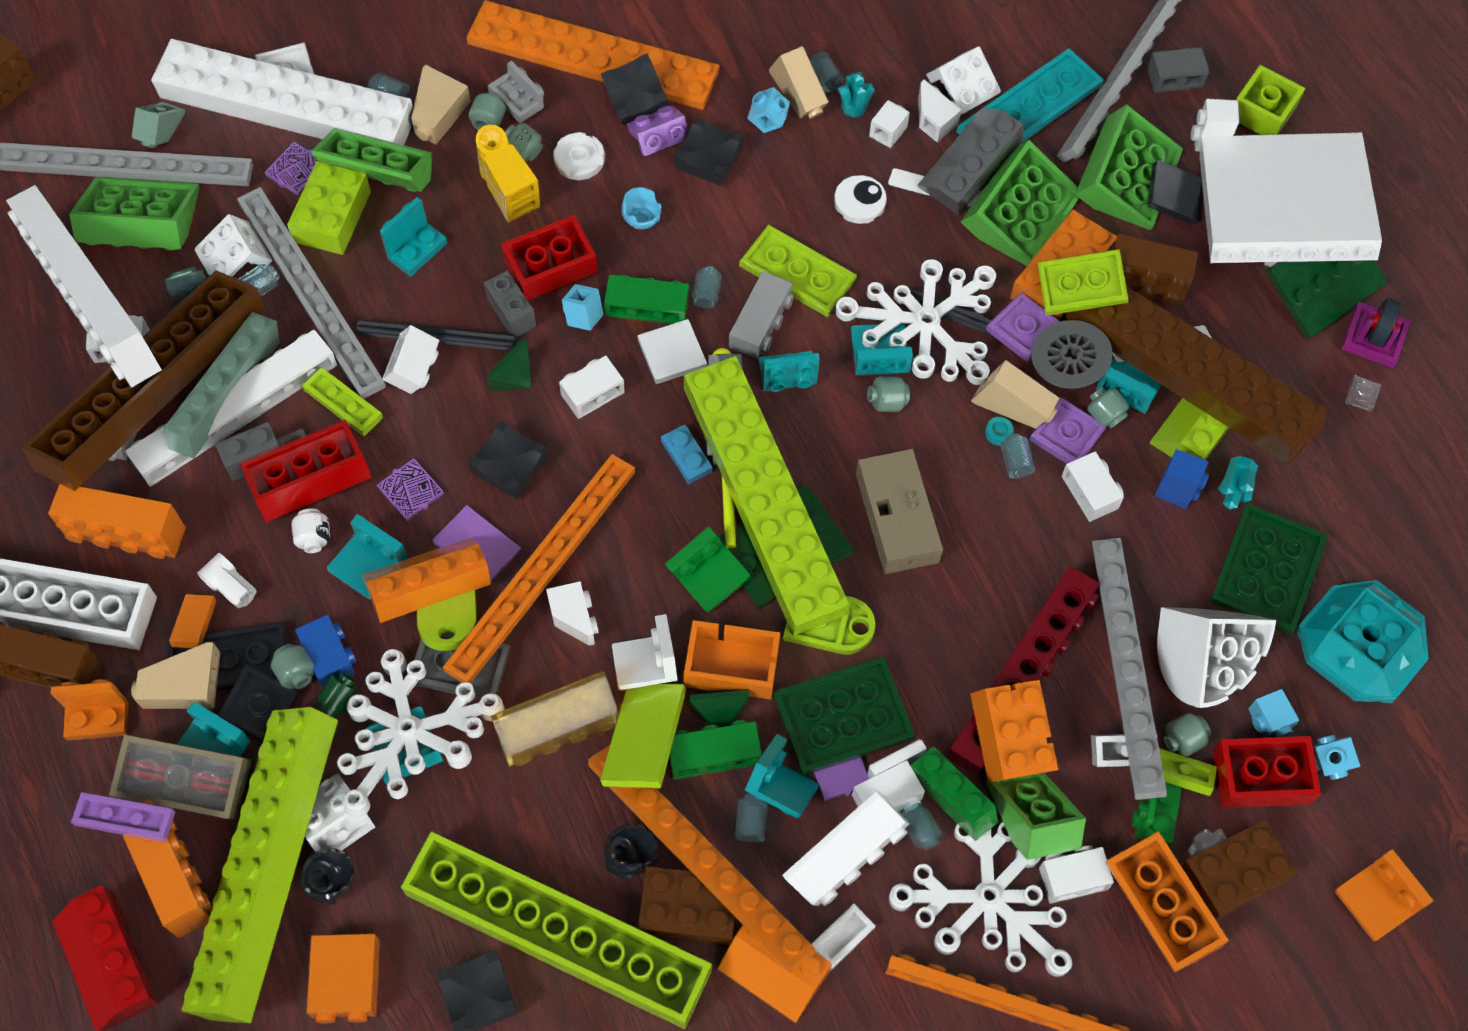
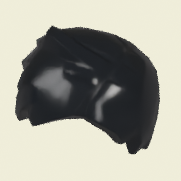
M625 824L616 828L607 837L603 847L607 871L621 879L629 880L635 875L644 872L646 866H651L658 856L656 850L659 843L654 838V833L647 831L646 827L642 824Z
M335 848L319 850L311 854L304 863L300 876V886L309 899L328 905H335L338 898L344 895L352 884L355 874L354 863L344 851Z

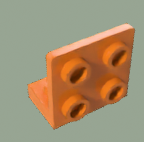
M100 679L92 681L91 684L80 685L75 682H65L61 686L51 687V695L65 708L63 737L66 740L127 735L129 702L112 682Z
M1393 849L1335 890V893L1373 941H1377L1434 901Z

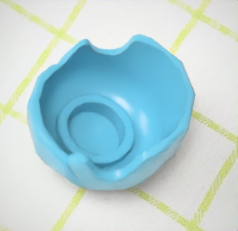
M643 187L630 189L625 193L622 202L623 218L635 229L643 230L653 227L659 221L661 214V203L658 204L656 201L655 193Z

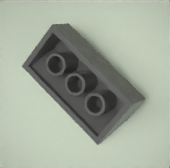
M982 108L920 181L918 187L959 215L1023 139V124L1003 110Z

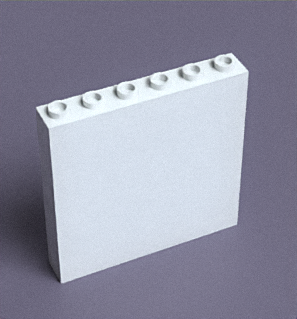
M1362 133L1202 137L1200 166L1210 263L1378 260L1382 237Z

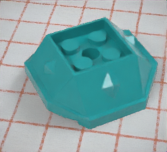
M1377 580L1332 586L1296 628L1298 637L1301 639L1306 663L1354 701L1394 702L1428 660L1425 616ZM1363 634L1368 635L1372 639V642L1366 640L1363 637Z

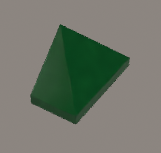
M522 339L486 375L488 387L491 391L532 388L530 359L526 340Z
M749 690L689 695L690 711L708 725H718L719 728L731 726V723L735 722L749 705Z

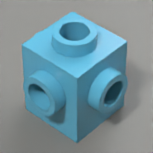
M774 87L760 91L752 99L748 119L763 133L780 128L787 117L790 102Z
M1335 734L1317 739L1318 745L1313 746L1317 771L1322 776L1329 775L1330 780L1348 776L1347 770L1361 767L1351 737L1336 739ZM1332 752L1336 754V759L1333 762L1329 759Z

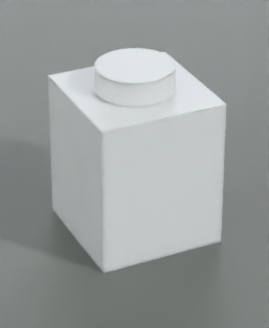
M888 100L872 119L869 136L891 148L906 130L910 112Z

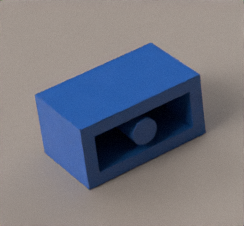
M1176 449L1161 478L1155 497L1186 509L1191 500L1197 501L1201 489L1203 490L1209 474L1205 472L1208 461Z
M326 615L295 629L303 648L314 663L313 670L322 688L333 673L339 675L340 672H344L350 676L356 674L352 664L357 661L350 646L344 648L340 641L345 638V635L338 622L332 624L329 616Z

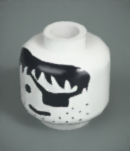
M317 509L300 511L292 520L294 545L304 549L306 553L321 551L322 547L330 542L328 517Z

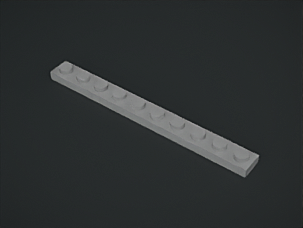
M1158 0L1056 155L1063 163L1072 158L1077 159L1086 150L1085 144L1097 133L1096 127L1106 119L1109 114L1107 110L1120 98V90L1131 81V73L1142 64L1143 60L1141 58L1153 47L1154 43L1152 41L1164 30L1165 26L1163 24L1175 13L1176 9L1174 7L1181 0Z
M0 143V170L249 186L253 169V162L249 158Z
M261 187L237 198L243 212L324 341L333 352V355L358 395L365 399L386 388L384 380H382L377 369Z
M1121 538L1092 541L1135 800L1167 797Z

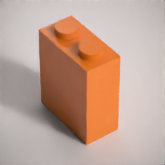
M375 934L311 936L307 1014L312 1018H316L317 1023H334L335 1018L348 1017L349 1022H366L367 1017H376L380 940Z

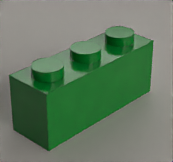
M623 274L609 275L604 300L605 316L668 324L686 320L689 303V284H684L680 281H659L654 278H633Z
M739 720L726 727L719 728L718 725H709L696 732H690L689 730L676 731L669 755L673 779L755 766L762 756L756 722L748 723L747 720Z
M934 746L911 764V768L925 792L974 841H977L998 823L995 805Z

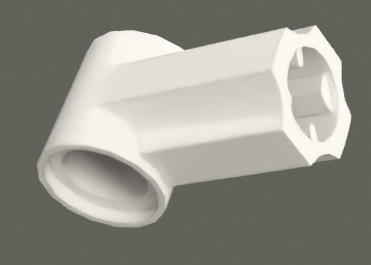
M220 553L215 555L197 572L198 576L212 590H218L238 609L243 606L246 607L253 600L257 592Z

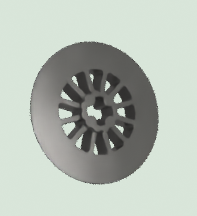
M1077 320L1062 321L1047 327L1039 334L1032 347V362L1037 373L1047 382L1069 389L1086 387L1098 381L1108 371L1113 357L1112 346L1107 336L1096 326ZM1070 340H1076V342L1072 344ZM1071 353L1073 356L1077 355V357L1073 360L1071 357H1067V354ZM1069 369L1073 370V374H1068Z

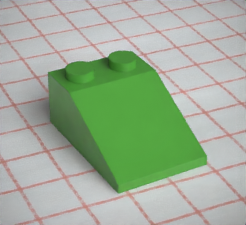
M1045 773L988 783L987 778V786L1010 839L1027 860L1081 849L1086 818Z

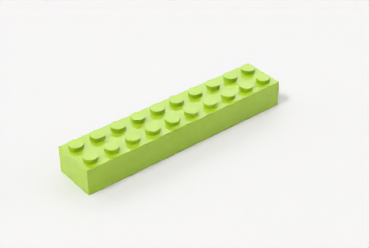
M734 356L685 374V393L793 636L846 616L849 608L848 600L737 357Z
M312 707L272 711L271 717L267 722L263 744L258 752L256 767L249 781L250 786L246 800L240 811L239 823L232 837L229 856L222 870V879L218 892L213 899L212 912L204 929V938L199 954L194 962V971L189 987L184 995V1004L181 1011L211 1021L251 1023L337 726V719Z
M433 832L428 836L401 886L406 896L683 1029L686 1028L712 972L711 963Z

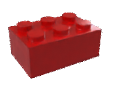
M575 215L501 243L504 263L527 301L598 273L596 254Z
M1311 736L1223 739L1212 750L1214 764L1217 767L1216 777L1221 808L1311 805L1321 795Z

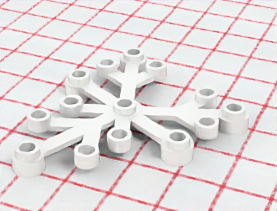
M933 259L926 260L920 270V277L925 282L923 307L910 294V289L907 286L900 285L896 287L893 298L897 303L905 304L911 312L902 311L885 293L883 286L878 282H873L868 286L867 296L872 301H878L885 309L860 307L851 297H843L837 302L836 315L842 321H851L855 317L884 321L874 329L864 332L862 343L865 347H876L882 336L901 323L911 325L900 333L897 332L891 335L890 347H905L906 342L920 332L919 354L915 357L912 365V372L918 378H928L934 371L935 361L930 356L932 333L946 348L945 365L941 371V376L945 381L951 382L957 378L959 369L956 362L958 361L967 371L966 377L969 382L974 385L986 382L990 372L989 366L980 360L985 358L987 346L982 342H975L973 344L954 341L940 326V317L957 305L974 307V310L978 313L987 312L991 304L990 298L986 295H971L979 289L986 290L993 286L996 279V273L993 268L989 266L978 267L973 280L963 288L962 285L966 277L965 272L960 268L951 270L948 279L951 284L950 297L935 308V284L940 280L943 268L938 261ZM932 272L935 276H930L926 273ZM958 275L961 277V279L956 280L953 278V276ZM981 278H984V279H986L988 282H983V281H981L980 279H981ZM876 289L880 293L874 294L871 290ZM903 292L906 296L900 297L898 293ZM982 301L986 306H980L978 302ZM842 310H849L851 313L846 314ZM929 319L931 323H926L922 320ZM872 336L875 338V341H868L866 337ZM898 339L902 341V344H895L893 340ZM974 349H981L983 353L978 354ZM923 366L927 371H921L918 367ZM949 369L952 370L954 374L949 375L945 371ZM979 373L981 377H975L972 374Z
M395 649L386 651L381 658V665L384 672L390 676L391 683L385 681L381 673L372 672L366 677V684L371 692H380L395 699L399 718L372 706L366 696L355 695L350 698L347 704V711L352 720L363 722L371 719L389 728L372 733L370 730L359 731L355 737L359 749L367 751L375 745L389 741L391 743L385 749L355 757L350 753H346L339 757L337 764L340 771L345 775L353 774L358 769L374 765L357 790H351L345 795L343 807L350 817L359 818L369 811L370 802L367 797L387 769L390 779L387 789L391 797L401 799L407 794L408 787L402 778L398 754L404 745L407 753L405 765L411 774H419L425 768V762L419 753L417 742L445 754L451 767L456 769L466 767L472 759V754L466 743L462 741L451 743L427 732V730L449 724L466 732L470 738H478L483 734L484 727L482 721L476 716L482 715L487 721L498 720L502 717L505 710L502 699L495 694H486L479 703L466 706L467 703L475 698V691L470 683L464 682L457 686V697L445 713L418 719L415 716H411L407 696L417 682L426 676L425 666L419 660H414L407 665L402 652ZM407 667L408 675L403 680L402 673ZM416 668H420V669H421L419 672H416V673H413V672H412V671H413L414 669H416ZM375 680H380L377 684H371ZM463 691H470L467 695H461ZM490 703H495L490 707L487 706ZM478 725L477 729L469 730L471 726ZM411 727L409 730L404 731L405 728ZM364 738H370L367 742L361 743ZM457 750H462L458 754H453ZM352 761L350 766H343L346 762ZM414 761H419L417 766H410ZM398 785L402 786L400 790L393 791L394 787ZM359 799L358 802L351 804L353 800Z
M1004 822L999 825L997 833L993 838L991 837L990 829L977 841H974L969 835H960L958 829L961 827L958 824L954 830L956 839L965 842L980 856L982 882L977 885L975 890H947L933 876L930 866L920 864L915 868L913 877L918 884L924 885L928 890H912L908 885L898 884L890 891L889 903L898 911L909 909L912 903H930L927 907L920 908L915 916V921L921 928L930 927L934 922L935 916L948 903H973L951 928L945 927L937 932L934 945L944 955L953 954L958 949L960 936L982 913L984 914L985 931L982 943L989 950L997 949L1002 942V936L997 931V913L1006 921L1008 956L1005 964L1008 970L1019 972L1025 966L1026 959L1021 953L1020 935L1045 958L1046 970L1051 975L1056 977L1064 976L1072 966V959L1066 951L1061 949L1055 950L1030 926L1050 925L1053 928L1061 927L1066 921V913L1062 908L1053 907L1049 911L1015 912L1006 904L1026 903L1029 906H1036L1043 898V892L1038 886L1031 885L1025 890L1004 889L1024 868L1036 866L1041 857L1027 860L1017 849L1016 859L994 881L993 855L1006 842L1011 841L1010 836H1005L1001 831L1005 827ZM919 870L927 871L928 878L921 879L917 872ZM904 891L908 895V899L905 901L899 900L897 892ZM991 891L995 899L992 901L987 900L984 897V892ZM1029 891L1036 892L1038 899L1035 901L1029 899L1027 893ZM1056 912L1060 914L1061 922H1054L1051 918V913ZM927 913L931 920L924 923L920 920L919 915ZM992 934L996 936L997 944H989L987 935ZM944 935L952 936L953 944H945L942 937ZM1011 957H1018L1021 965L1014 967L1010 963ZM1055 957H1062L1065 965L1063 967L1057 966L1054 962Z

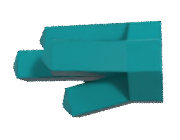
M861 72L846 76V85L838 88L844 114L854 118L863 116L868 108V102L875 91L872 83H864Z
M1237 456L1230 460L1225 477L1218 487L1220 492L1225 495L1223 504L1229 510L1238 508L1240 501L1245 503L1252 500L1258 465L1252 459Z

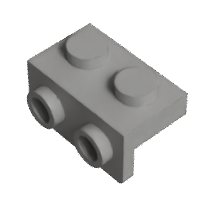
M510 61L507 63L508 73L489 84L488 91L498 95L505 104L506 110L519 123H522L544 108V91L538 83H533L528 78L527 73L522 67H517Z

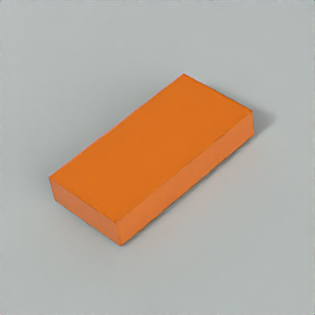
M185 595L169 640L172 647L195 648L202 645L216 604L214 596Z

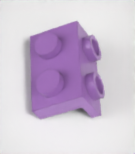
M664 106L656 113L638 116L634 121L627 123L630 134L638 140L641 153L644 156L685 141L689 133L685 116L674 106Z

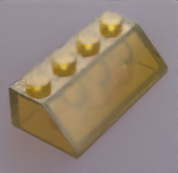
M604 671L490 717L508 765L515 764L520 766L530 762L533 756L541 753L545 755L557 751L560 749V745L570 741L578 743L585 740L590 733L598 730L605 732L612 729L617 723L619 712Z

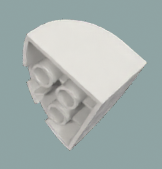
M1161 607L1157 653L1165 682L1181 701L1198 708L1210 707L1227 701L1231 693L1236 689L1242 690L1257 673L1254 671V668L1261 656L1266 657L1276 620L1219 610Z

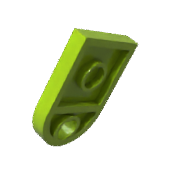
M476 590L417 609L419 635L428 647L438 651H452L461 645L477 624ZM446 632L455 633L450 639L440 638Z
M846 596L849 603L846 616L793 636L787 623L783 641L843 655L855 654L865 649L871 642L875 631V618L871 609L864 602ZM856 623H863L867 626L868 632L858 635L852 630V626Z

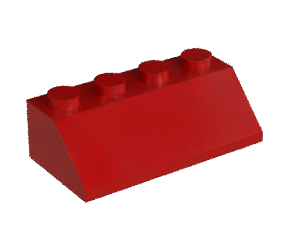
M346 420L240 463L265 522H269L372 478L363 454Z
M100 885L72 899L52 922L95 1031H106L158 1004L113 893L103 885Z

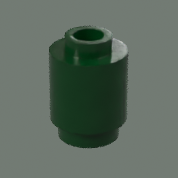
M340 672L339 675L333 673L317 697L316 708L332 718H336L339 713L342 714L350 698L358 690L354 685L356 680L344 672Z

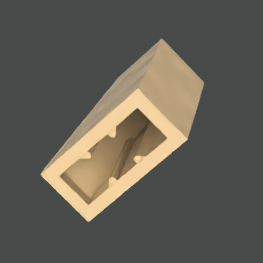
M803 46L781 55L771 66L769 72L799 118L808 115L809 119L823 113L822 109L829 102Z
M425 65L422 69L411 118L417 137L423 141L428 140L437 144L470 104L468 86Z
M1005 360L988 376L985 383L980 384L971 402L1036 429L1043 422L1049 423L1057 412V409L1054 407L1059 397Z
M207 642L139 670L137 681L132 683L131 692L133 699L142 709H189L193 702L206 709H214L220 651L213 642Z

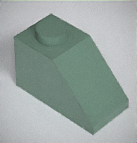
M164 102L136 107L131 138L140 140L141 144L147 147H157L158 144L167 143L184 117L186 109Z

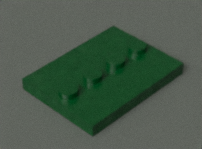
M1375 260L1277 262L1265 270L1305 339L1312 338L1355 307L1358 302L1363 301L1388 283Z
M808 485L798 489L797 491L832 567L853 555L854 548ZM742 522L735 526L736 547L727 549L751 575L750 579L742 587L757 609L760 610L777 600ZM723 533V534L719 535L718 538H719V539L721 540V542L725 545V539H724V533Z
M1246 503L1209 602L1235 613L1276 620L1275 629L1292 635L1299 621L1328 535Z
M884 656L773 692L775 703L802 776L915 739L914 731Z

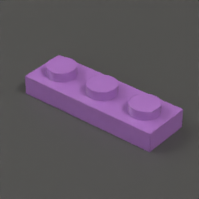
M81 792L71 823L78 827L166 842L175 811L171 808Z

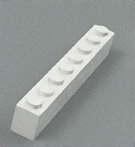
M315 330L301 335L294 343L276 351L266 361L254 365L250 371L240 378L221 406L209 431V439L196 457L302 389V385L320 367L328 372L337 366L333 352ZM166 424L159 426L155 432L143 440L134 442L129 449L125 450L132 464L150 487L193 460L168 448L163 429Z

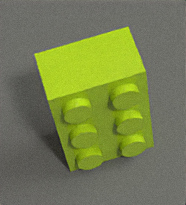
M316 161L287 224L295 242L343 255L371 193L366 173Z

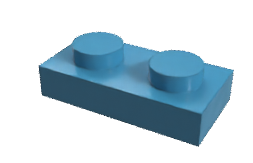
M686 425L661 436L662 444L688 485L713 472V467Z

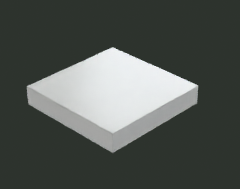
M688 319L638 335V342L656 384L684 376L685 374L702 369L703 366H707L705 357Z

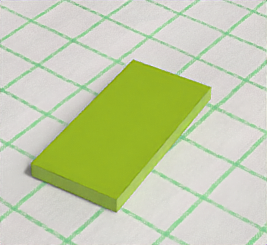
M769 224L739 261L741 268L757 277H760L762 271L792 282L791 294H794V298L826 317L830 316L836 308L837 302L845 296L857 280L855 273Z
M654 684L626 689L600 779L603 786L661 788L686 694L684 684Z

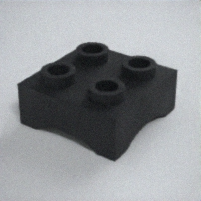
M648 53L639 56L626 65L601 73L623 125L634 121L638 116L650 114L664 106L670 105Z
M696 117L685 141L674 155V168L722 186L743 148V135L737 132L723 131Z
M500 421L488 441L470 459L468 464L471 473L517 499L548 459V451L546 446L526 438L505 422Z
M496 950L485 953L466 963L435 972L454 1031H476L518 1014Z

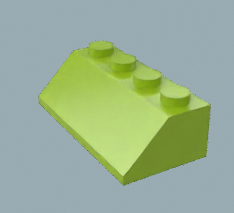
M1182 398L1151 439L1150 444L1170 457L1178 449L1206 461L1229 427Z

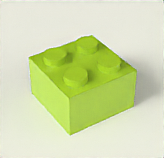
M1260 65L1236 99L1238 101L1239 123L1260 135H1278L1297 108L1306 88Z

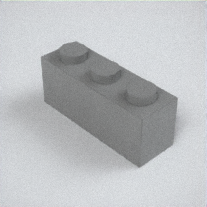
M762 271L729 334L730 349L757 360L763 351H768L772 342L771 334L774 330L778 331L782 324L784 309H789L794 299V294H791L792 282Z

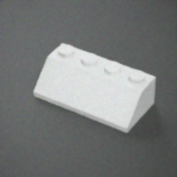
M875 792L782 876L812 905L819 906L822 903L826 906L837 897L838 893L836 890L843 883L848 886L861 875L859 869L867 862L872 865L884 854L882 849L890 841L895 844L907 834L905 828L910 823L885 795Z

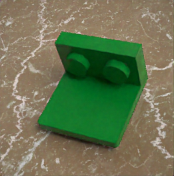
M707 527L665 564L707 613L713 611L751 577L710 527Z
M1165 782L1167 797L1140 799L1139 809H1135L1133 812L1131 826L1136 827L1135 838L1144 840L1159 831L1166 844L1170 846L1173 843L1182 787Z

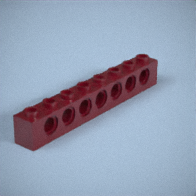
M1069 566L990 688L1040 680L1042 675L1048 678L1056 665L1053 658L1057 652L1063 655L1071 642L1067 636L1071 630L1077 633L1085 620V617L1082 616L1085 608L1091 610L1100 595L1095 592L1100 583ZM1064 600H1072L1077 607L1068 606ZM1050 622L1059 623L1063 629H1054ZM1035 645H1044L1048 652H1040ZM1029 667L1034 674L1026 675L1020 668ZM973 713L950 748L947 758L978 777L981 770L986 769L981 745L975 740V737L979 736L975 714Z

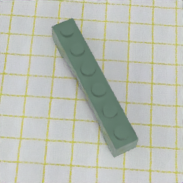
M254 312L249 315L163 428L170 450L192 459L196 457L209 439L208 434L231 390L254 364L261 359L266 361L280 343L277 321Z

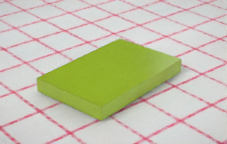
M1120 249L1038 262L1046 316L1128 303Z

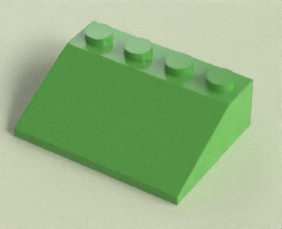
M1125 105L1107 116L1075 195L1097 211L1150 230L1153 228L1159 211L1147 207L1152 164L1156 160H1160L1176 167L1183 148L1128 105Z
M1027 140L1015 147L1004 160L963 217L961 223L982 242L1028 266L1078 201L1079 197L1075 195L1078 187L1030 140Z
M95 177L70 212L75 242L86 243L87 245L110 244L114 247L138 246L142 249L150 247L164 248L166 250L181 249L189 234L199 192V184Z

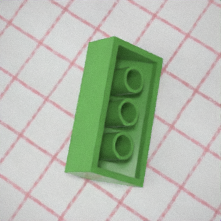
M333 128L312 150V155L318 162L366 173L367 179L381 181L386 185L404 187L409 191L421 192L431 181L432 153L337 128Z

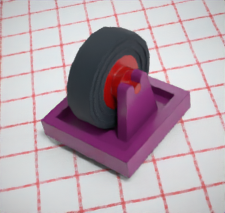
M1386 298L1378 309L1358 302L1341 350L1394 368L1411 321L1398 316L1401 303Z

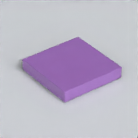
M1021 292L987 325L986 330L1026 362H1029L1032 359L1033 344L1039 334L1047 327L1060 321L1052 315L1046 316L1045 309Z
M1060 397L1054 407L1057 409V412L1049 423L1043 422L1031 435L1030 441L1068 464L1086 456L1101 437L1106 427L1101 426L1092 416Z

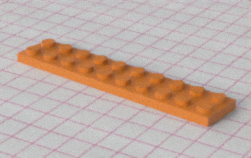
M484 0L466 37L467 44L601 82H604L601 73L626 65L639 56L648 53L667 99L704 110L719 73V65L486 0Z

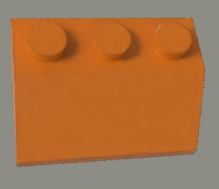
M743 925L731 943L718 970L796 1023L830 972L832 963L814 951L813 956L790 973Z

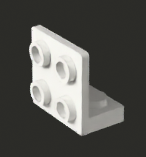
M980 46L927 73L930 83L940 80L941 84H944L951 100L961 109V114L1001 92Z
M230 214L195 248V252L209 276L217 270L233 277L247 262L266 267L273 261L252 224Z
M666 614L655 616L656 628L651 629L652 637L612 644L619 690L677 681L675 659Z
M339 774L326 779L318 788L305 834L306 839L315 852L325 848H335L342 851L375 828L367 814L359 818H353L346 813L343 807V799L350 789ZM353 800L351 804L358 802V800Z

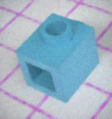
M575 284L562 299L563 312L565 313L568 326L591 331L604 315L599 290L596 288Z
M1282 689L1256 699L1248 708L1252 715L1254 728L1264 738H1272L1274 736L1287 737L1293 733L1292 728L1299 721Z

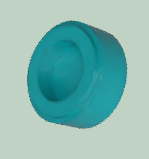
M994 417L987 423L985 436L994 445H1005L1011 440L1014 427L1008 419Z

